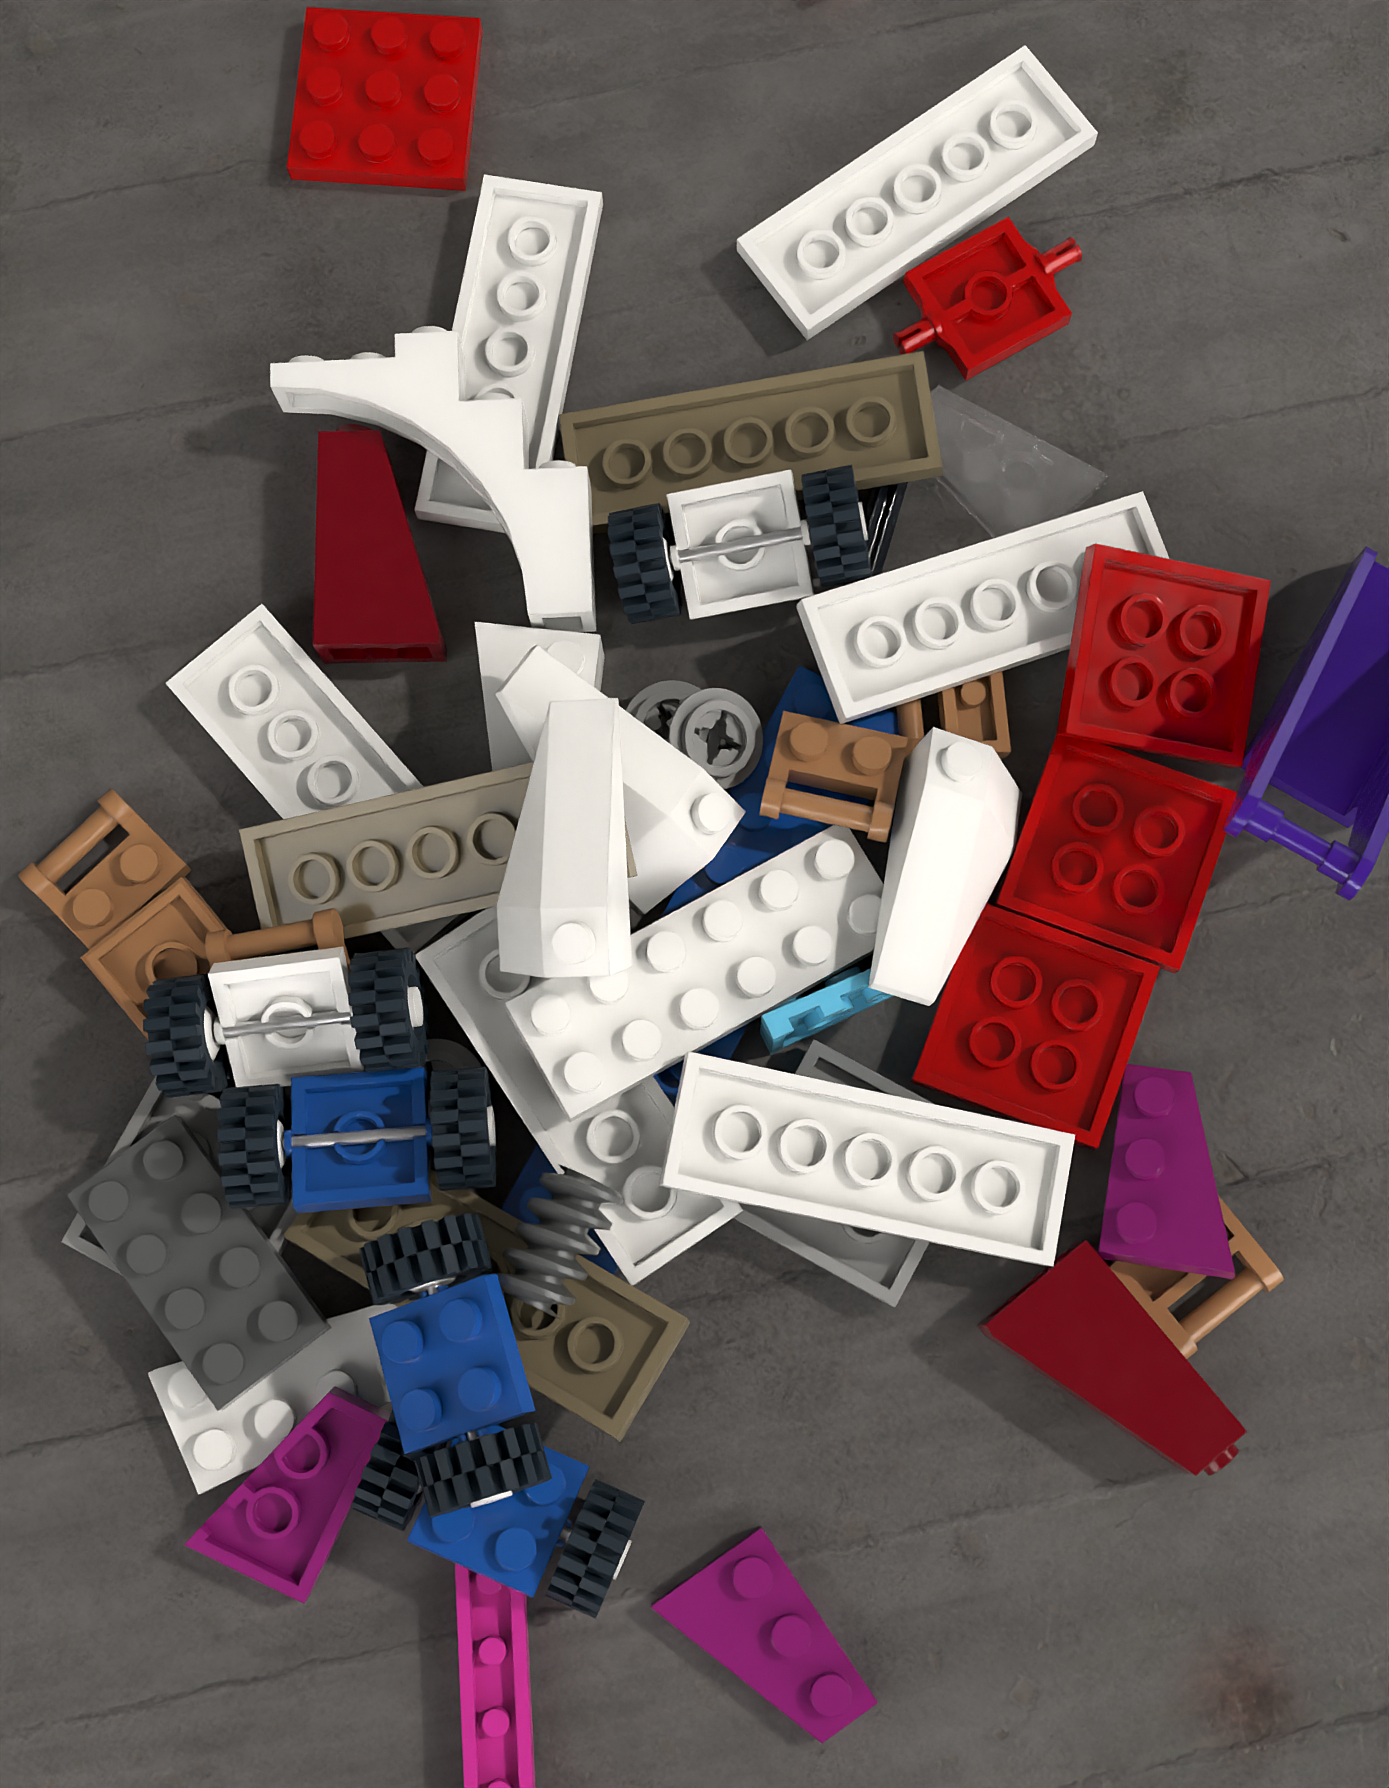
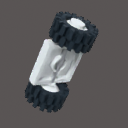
M852 465L801 475L807 515L805 520H801L792 470L667 494L676 545H673L672 540H670L668 523L665 521V513L663 508L661 509L660 503L609 513L608 536L611 541V545H609L610 553L615 566L613 570L618 581L619 596L623 600V609L629 623L647 622L678 616L682 613V599L679 592L681 589L677 577L679 570H681L691 620L813 596L815 594L806 546L811 545V540L822 588L872 577L866 542L868 540L865 516L862 502H859Z
M335 947L213 963L209 973L152 981L153 985H149L147 989L149 999L144 1000L143 1009L148 1015V1019H143V1031L148 1033L149 1042L144 1043L146 1055L151 1054L152 1060L149 1068L152 1076L157 1075L155 1084L158 1090H163V1096L167 1098L221 1092L222 1089L228 1086L227 1079H230L231 1072H233L236 1087L280 1084V1087L291 1086V1078L366 1071L372 1073L423 1066L426 1063V1054H428L429 1049L426 1037H429V1026L426 1023L425 1015H428L427 1004H424L423 995L425 989L423 982H420L421 971L419 964H416L415 954L408 947L353 955L354 959H351L350 962L352 973H349L344 948Z

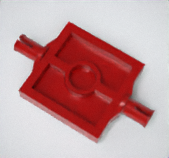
M1008 216L907 271L903 284L920 309L922 319L899 332L893 333V341L896 348H900L899 353L901 355L909 354L935 341L937 345L947 351L966 381L1069 324L1072 312L1056 289L1054 274L1082 260L1079 245L1075 246L1076 241L1069 237L1062 243L1040 253L1023 239Z

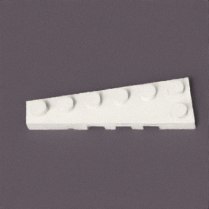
M390 1303L373 1305L326 1319L332 1328L224 1410L217 1411L183 1361L149 1372V1378L198 1495L257 1468L334 1386L379 1408L391 1403L369 1318L397 1307Z

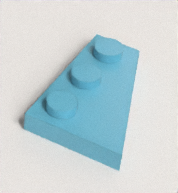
M854 967L824 983L826 988L802 997L800 994L763 1014L761 1017L760 1034L770 1055L894 997V995L868 988L871 969L861 972L859 967Z

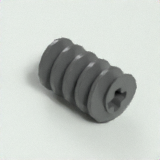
M563 1165L559 1166L564 1171V1174L542 1173L539 1182L552 1195V1198H530L527 1203V1207L540 1220V1223L518 1222L515 1228V1232L528 1245L527 1249L505 1248L502 1256L516 1270L515 1274L493 1273L498 1274V1280L503 1292L558 1319L560 1318L550 1309L552 1304L573 1306L576 1297L563 1284L564 1279L585 1281L588 1276V1272L575 1259L576 1254L598 1255L601 1249L587 1234L589 1228L610 1230L613 1224L599 1210L600 1205H622L624 1198L613 1189Z

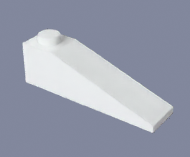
M538 645L530 648L495 693L533 762L551 701L608 698ZM619 706L624 816L637 876L628 878L629 907L638 915L646 914L712 861L746 811L701 766Z
M618 698L551 701L549 703L497 902L501 972L537 977L611 976L632 967Z
M933 727L904 759L899 780L868 988L930 1006L936 1000L1016 848L1022 792L992 746Z

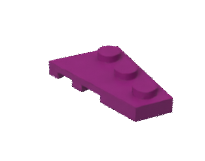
M1127 1064L1124 1071L1099 1256L1102 1259L1234 1279L1235 1270L1192 1073Z
M334 1386L184 1545L305 1604L317 1583L352 1508L355 1491L362 1480L361 1475L364 1467L368 1464L374 1444H377L380 1432L385 1422H388L391 1413Z
M761 1526L651 1603L650 1607L821 1743H824L878 1703Z

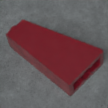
M345 424L337 427L336 431H318L314 648L324 664L447 662V648L391 458L380 430H372L360 424Z
M1087 1240L1077 1241L1054 1260L1053 1267L1046 1266L977 1325L986 1337L1183 1472L1197 1476L1204 1470L1208 1476L1213 1475L1230 1463L1239 1452L1234 1443L1247 1433L1246 1429Z

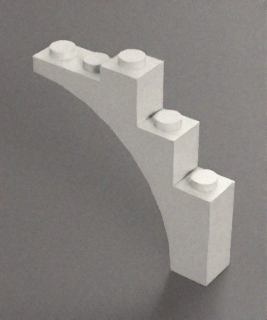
M424 326L416 328L412 333L395 334V357L386 358L378 353L365 352L356 354L348 360L324 361L319 357L305 355L294 357L288 363H270V387L283 412L332 414L378 425L420 444L455 469L490 506L513 544L523 573L527 611L532 628L570 632L596 631L592 494L587 466L576 467L571 462L558 460L545 462L538 469H529L528 422L522 398H511L501 393H486L479 395L475 400L466 401L465 356L457 331H446L436 326Z

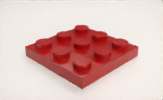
M306 7L286 167L291 180L466 191L483 38L481 18Z
M1096 543L1086 547L1056 735L1228 768L1242 767L1271 580Z
M1055 735L994 906L1160 966V969L1175 974L1181 969L1227 833L1223 831L1237 792L1097 742Z
M986 903L949 973L910 1082L1019 1123L1074 1134L1075 1144L1094 1151L1099 1147L1160 966Z

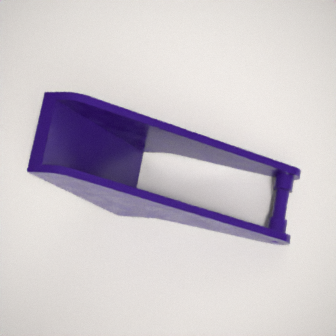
M1367 546L1352 562L1246 749L1243 765L1239 767L1245 770V774L1223 828V831L1234 837H1237L1242 830H1245L1265 842L1271 839L1316 864V871L1338 882L1335 893L1348 901L1357 894L1371 873L1389 831V568L1376 562L1375 559L1378 552ZM1267 785H1272L1347 828L1353 825L1348 847L1336 840L1329 843L1284 818V811L1261 799Z

